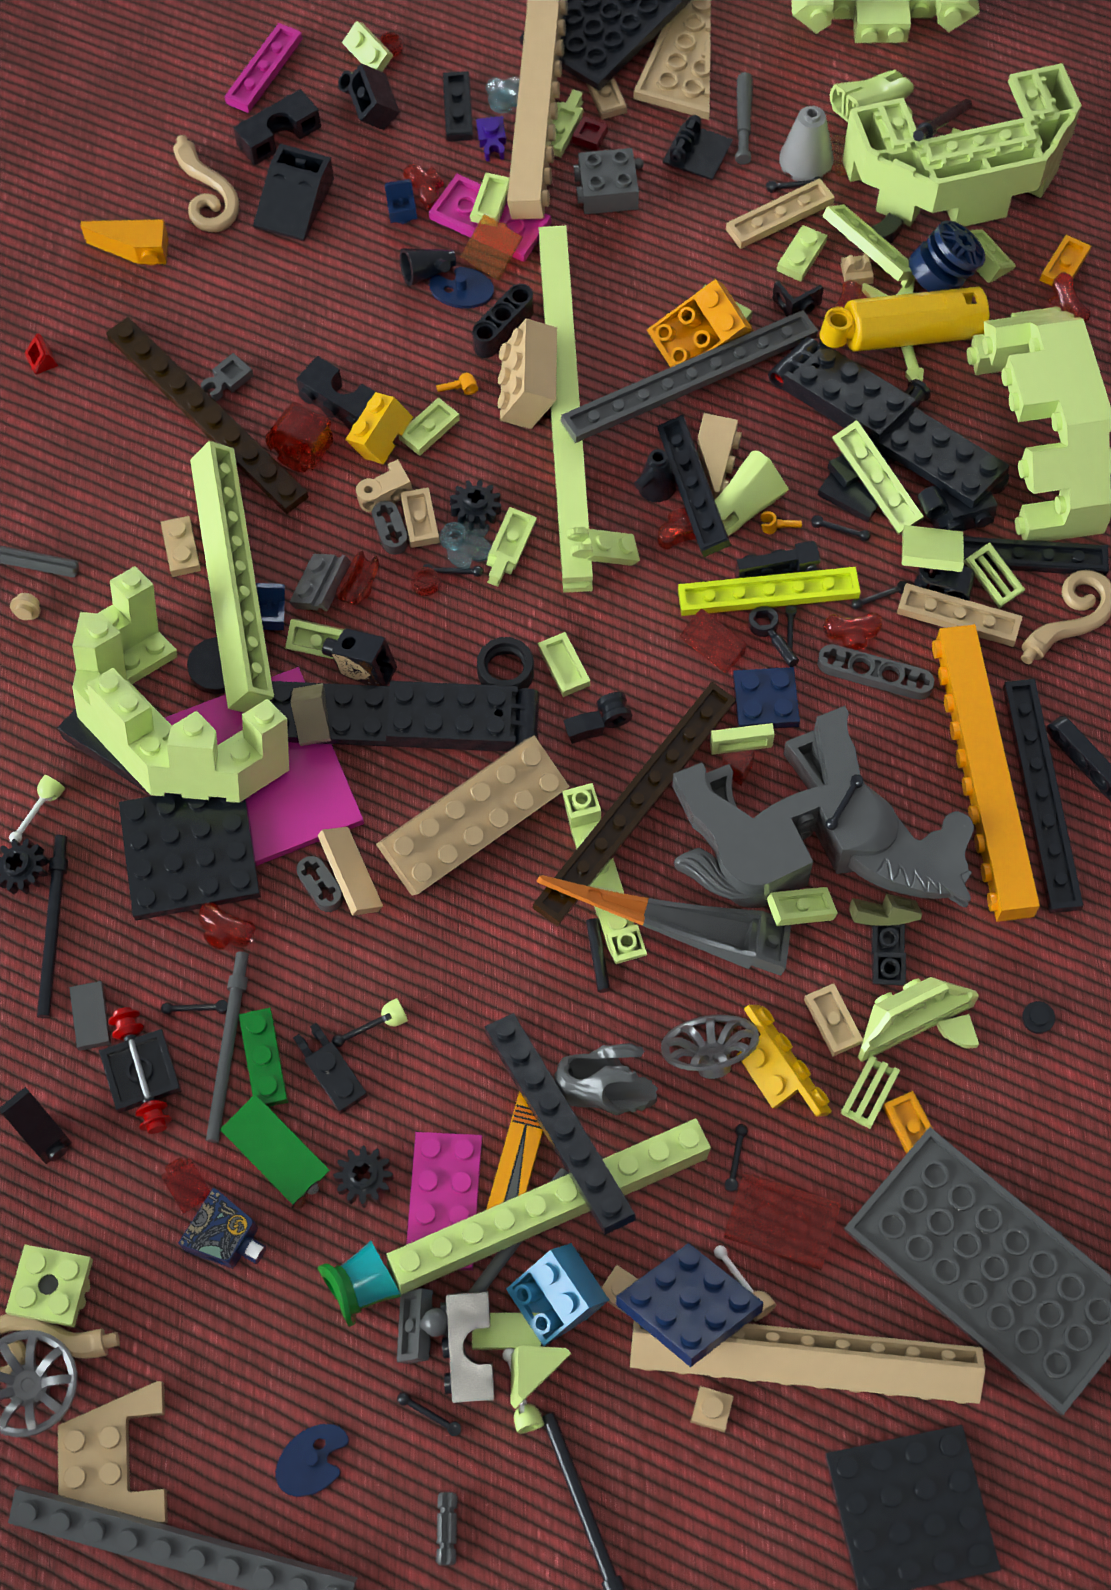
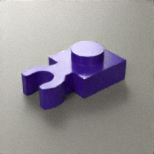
M503 116L476 119L479 146L484 147L485 160L487 162L490 161V154L492 152L499 153L500 160H504L506 135Z

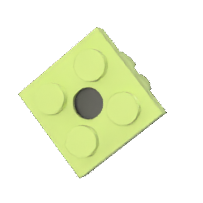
M24 1245L5 1312L8 1315L75 1327L79 1310H82L86 1304L85 1293L90 1290V1280L88 1277L93 1259L88 1256Z

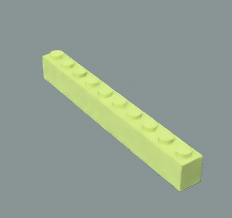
M208 441L190 461L227 706L231 710L247 712L266 699L270 701L274 697L234 448Z
M695 1118L602 1160L625 1196L706 1160L711 1146ZM567 1174L387 1253V1265L400 1295L587 1213L590 1209L571 1177Z

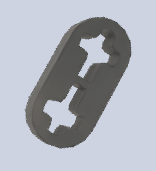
M381 501L372 510L376 531L382 547L387 553L393 555L400 554L408 546L405 526L397 506L390 501ZM387 512L390 516V523H386L382 513ZM391 532H394L396 538L399 539L398 543H393L391 540Z
M315 856L303 858L297 865V874L301 884L320 910L324 912L337 910L343 902L340 886L322 860ZM308 867H311L313 870L316 869L319 880L315 882L310 874L307 875L306 869ZM322 887H325L328 893H333L334 899L329 902L326 898L323 899Z

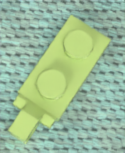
M573 89L567 102H557L558 118L553 120V124L556 127V140L551 141L555 156L562 157L584 113V108H581L583 105V92Z
M509 507L488 554L486 565L492 567L487 583L498 587L504 572L512 574L534 528L537 517Z

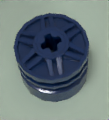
M946 220L941 222L936 230L929 235L927 241H923L910 255L909 267L919 284L928 292L960 289L966 279L972 277L975 271L984 264L986 260L985 252L975 235L966 227L955 221Z

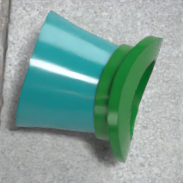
M371 1240L341 1266L333 1267L327 1263L318 1266L320 1275L339 1303L348 1327L356 1323V1314L362 1312V1309L401 1297L394 1280Z

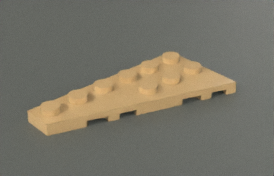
M691 0L661 30L635 87L633 99L689 115H697L700 118L709 120L711 0Z

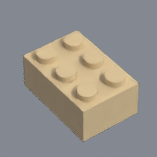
M526 318L519 328L514 329L511 338L507 343L502 344L499 351L502 367L498 377V383L501 384L498 408H500V421L532 429L556 401L557 327Z

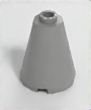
M807 106L800 110L780 152L779 162L784 173L787 171L795 181L813 180L817 176L823 178V175L832 169L834 155L826 114L817 106Z

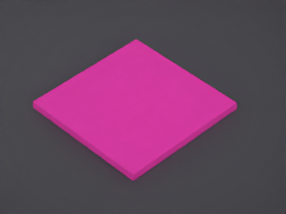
M299 667L271 677V681L305 682ZM225 694L164 717L171 725H174L193 712L198 711L216 730L217 745L243 730L242 714L245 712L228 709ZM288 742L289 771L246 798L256 866L319 842L320 840L317 835L323 829L348 827L350 830L364 824L363 817L332 744L300 746L299 743Z

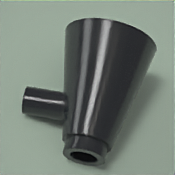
M402 248L400 250V268L404 281L408 286L417 284L442 272L446 273L451 267L456 266V256L453 250Z
M661 449L653 450L650 453L640 477L634 482V486L638 489L640 495L651 502L666 501L676 491V481L668 456Z

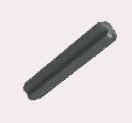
M0 545V563L68 577H76L78 574L79 565L76 560Z

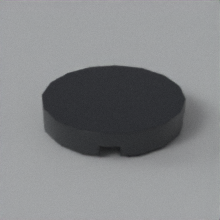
M217 637L205 639L196 645L189 654L187 668L190 679L202 691H210L211 694L225 693Z

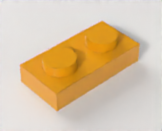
M1066 235L1042 272L1040 281L1065 292L1088 256L1091 246Z

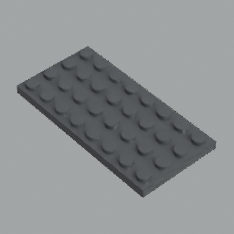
M931 1127L927 1129L844 1228L847 1234L1061 1416L1065 1414L1111 1356V1275Z

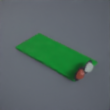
M256 1094L220 1129L292 1204L291 1208H302L306 1203L305 1196L307 1194H316L319 1190L318 1183L330 1171Z

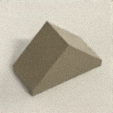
M324 684L293 688L290 703L300 746L331 741Z

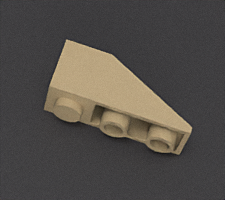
M704 413L698 434L697 452L714 499H716L729 484V480H725L727 473L732 474L736 456L731 455L733 449H739L742 432H737L738 420Z

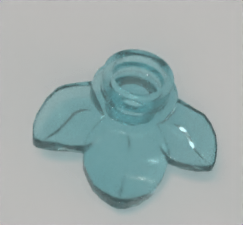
M498 77L488 80L486 91L489 93L488 102L493 111L506 113L511 110L512 106L517 107L520 77H510L506 81Z
M450 522L442 528L439 540L442 546L447 549V557L451 563L461 569H469L472 560H488V554L492 547L484 538L490 528L488 524H485V529H482L479 524H474V528L469 530V522L464 524Z

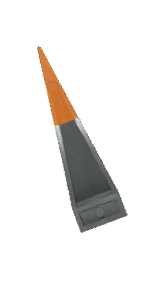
M544 875L539 876L537 879L539 884L749 969L750 966H754L780 976L786 969L791 925L776 926L773 915L759 910L702 906L640 897L594 888Z

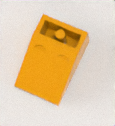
M716 279L647 329V332L670 367L754 331L725 285Z

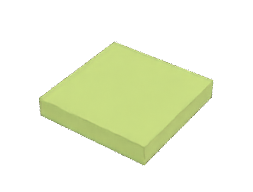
M904 525L902 532V565L962 572L964 565L963 532Z

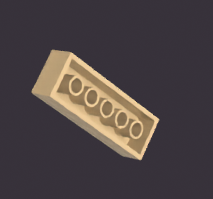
M534 735L502 755L376 843V845L410 895H418L570 786Z

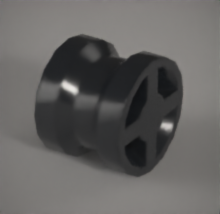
M623 692L606 694L599 698L596 703L598 710L603 713L602 720L606 728L620 727L632 719L633 715L631 710L626 708L627 699Z

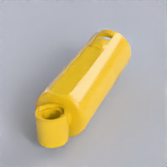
M980 287L853 299L848 301L844 308L834 307L827 311L819 335L822 343L826 346L839 348L847 343V346L853 352L973 339V335L984 334V321L989 320V305L986 294ZM973 295L976 299V304H971Z

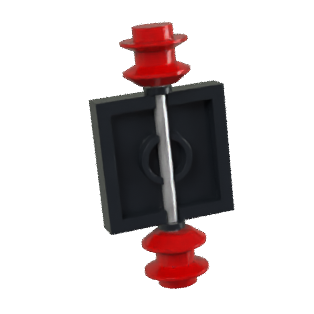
M123 1007L113 1012V1016L109 1018L108 1023L111 1026L117 1027L113 1031L112 1037L124 1040V1042L101 1049L99 1053L117 1112L122 1113L139 1107L135 1115L144 1119V1122L139 1125V1129L147 1131L148 1134H156L164 1131L167 1128V1124L172 1120L171 1116L163 1115V1111L168 1105L166 1102L159 1101V1099L182 1092L163 1030L159 1029L137 1037L144 1029L143 1024L136 1023L135 1021L139 1018L140 1012L132 1010L131 1007Z

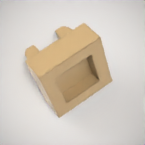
M866 253L860 256L849 255L848 257L841 258L840 265L845 287L859 286L863 283L873 284L874 274L870 257Z

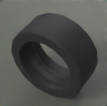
M499 637L490 640L481 648L477 656L479 681L481 685L518 686V690L528 688L534 678V657L530 648L521 640L513 637ZM511 654L522 660L523 671L514 679L499 680L489 674L488 663L496 656Z

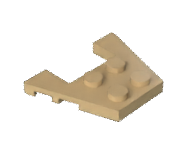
M156 1381L58 1425V1495L158 1523H168L167 1490L157 1489L130 1492L129 1420L131 1418L165 1415L164 1383L162 1381Z

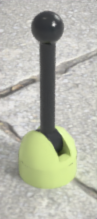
M398 998L384 1005L381 1017L344 1035L337 1034L333 1036L332 1042L335 1047H341L346 1040L383 1022L389 1026L396 1027L408 1022V1019Z

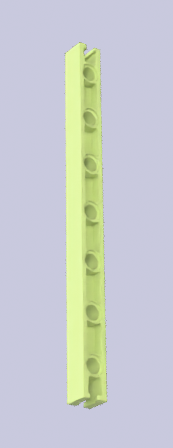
M566 225L539 227L545 324L557 327L556 401L550 408L563 593L593 591L592 561L572 557L570 553L571 546L583 544V542L570 541L566 536V531L576 526L589 529L583 440L574 443L560 421L562 414L580 407Z

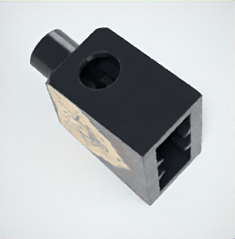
M345 629L338 640L328 637L323 643L322 653L333 657L342 675L366 685L388 686L397 669V664L385 637Z

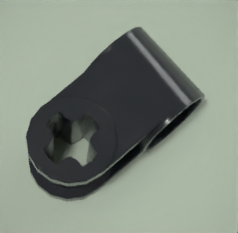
M963 566L962 572L933 569L932 573H930V568L919 567V575L916 577L914 585L926 589L927 584H930L929 590L970 601L975 573L966 566Z

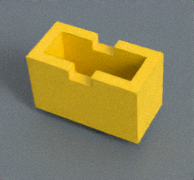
M375 392L345 440L364 459L384 465L395 447L393 440L397 435H403L413 416L395 397Z

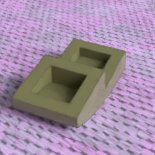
M886 894L882 905L852 898L849 906V912L854 923L865 925H900L921 920L922 912L916 900Z

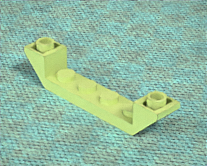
M593 783L562 791L576 850L601 820V808ZM613 858L590 887L624 893ZM595 907L606 946L616 964L647 956L638 924L635 925L630 920Z

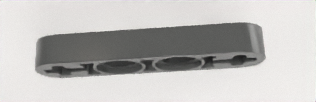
M830 644L824 646L818 656L817 665L827 675L909 698L926 699L930 696L934 687V677L925 669L839 645ZM830 655L836 657L833 664L827 663ZM845 659H849L847 669L843 668ZM857 662H863L868 665L869 671L859 674L854 671L852 666ZM892 670L898 674L899 679L894 682H888L883 678L882 673ZM905 675H907V683L906 685H902ZM918 680L924 681L922 689L916 688Z

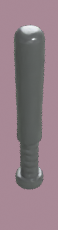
M742 72L737 77V135L739 137L735 160L741 165L748 164L752 157L749 151V136L751 134L753 77L748 72Z

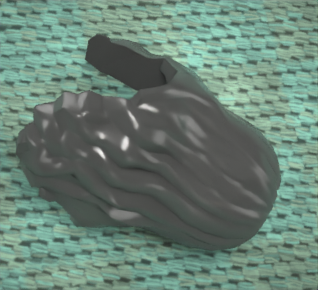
M632 1043L602 1045L589 1054H574L563 1057L557 1065V1071L554 1074V1081L568 1104L572 1107H595L617 1116L628 1111H643L657 1102L656 1091L658 1087L652 1084V1080L646 1077H638L636 1071L632 1072L627 1066H623L619 1058L641 1057L643 1055L644 1049Z

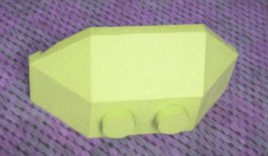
M929 977L923 981L919 978L910 981L903 987V991L895 995L889 992L880 996L874 1001L875 1004L869 1017L858 1058L863 1062L869 1059L870 1055L875 1056L935 1026L938 1021L950 1019L974 1007L979 995L975 990Z

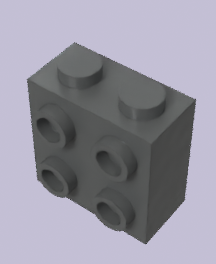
M632 148L578 153V165H573L574 181H580V186L576 187L577 203H583L584 214L638 209L639 189Z

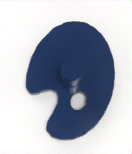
M466 267L455 268V280H448L440 275H435L431 277L429 282L430 291L437 300L456 308H475L485 305L494 295V286L491 280L483 273ZM451 288L453 292H446L445 289Z
M320 1424L308 1428L294 1437L282 1451L277 1463L276 1480L280 1489L290 1496L304 1497L314 1495L331 1485L340 1476L341 1471L337 1466L328 1463L327 1458L332 1452L349 1444V1437L346 1432L333 1424ZM317 1440H325L326 1444L322 1449L317 1450L314 1448Z

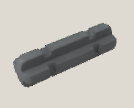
M441 1492L438 1494L437 1507L440 1509V1513H437V1544H439V1549H437L436 1561L441 1566H452L456 1563L454 1544L457 1541V1514L454 1513V1509H457V1495L454 1492Z

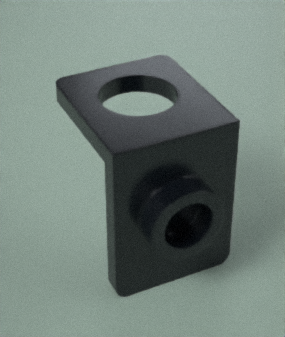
M777 281L774 283L772 298L787 317L802 310L809 314L822 303L824 288L822 285H819L793 299L783 285ZM780 293L783 295L786 305L782 301Z

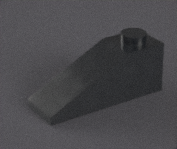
M26 1087L0 1107L2 1115L45 1164L61 1158L67 1152V1147L72 1144L66 1134Z

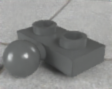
M422 1288L411 1290L400 1297L397 1362L410 1364L428 1361L431 1347L430 1335L435 1337L441 1336L448 1330L446 1312L440 1308L432 1307V1290Z

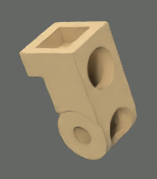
M399 460L388 464V472L375 477V479L367 478L358 483L356 494L362 510L372 512L373 507L381 501L399 502L401 501L400 492L412 491L411 481Z

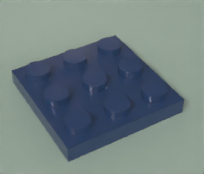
M690 1243L686 1244L616 1296V1305L690 1368L763 1312L764 1305L763 1301Z

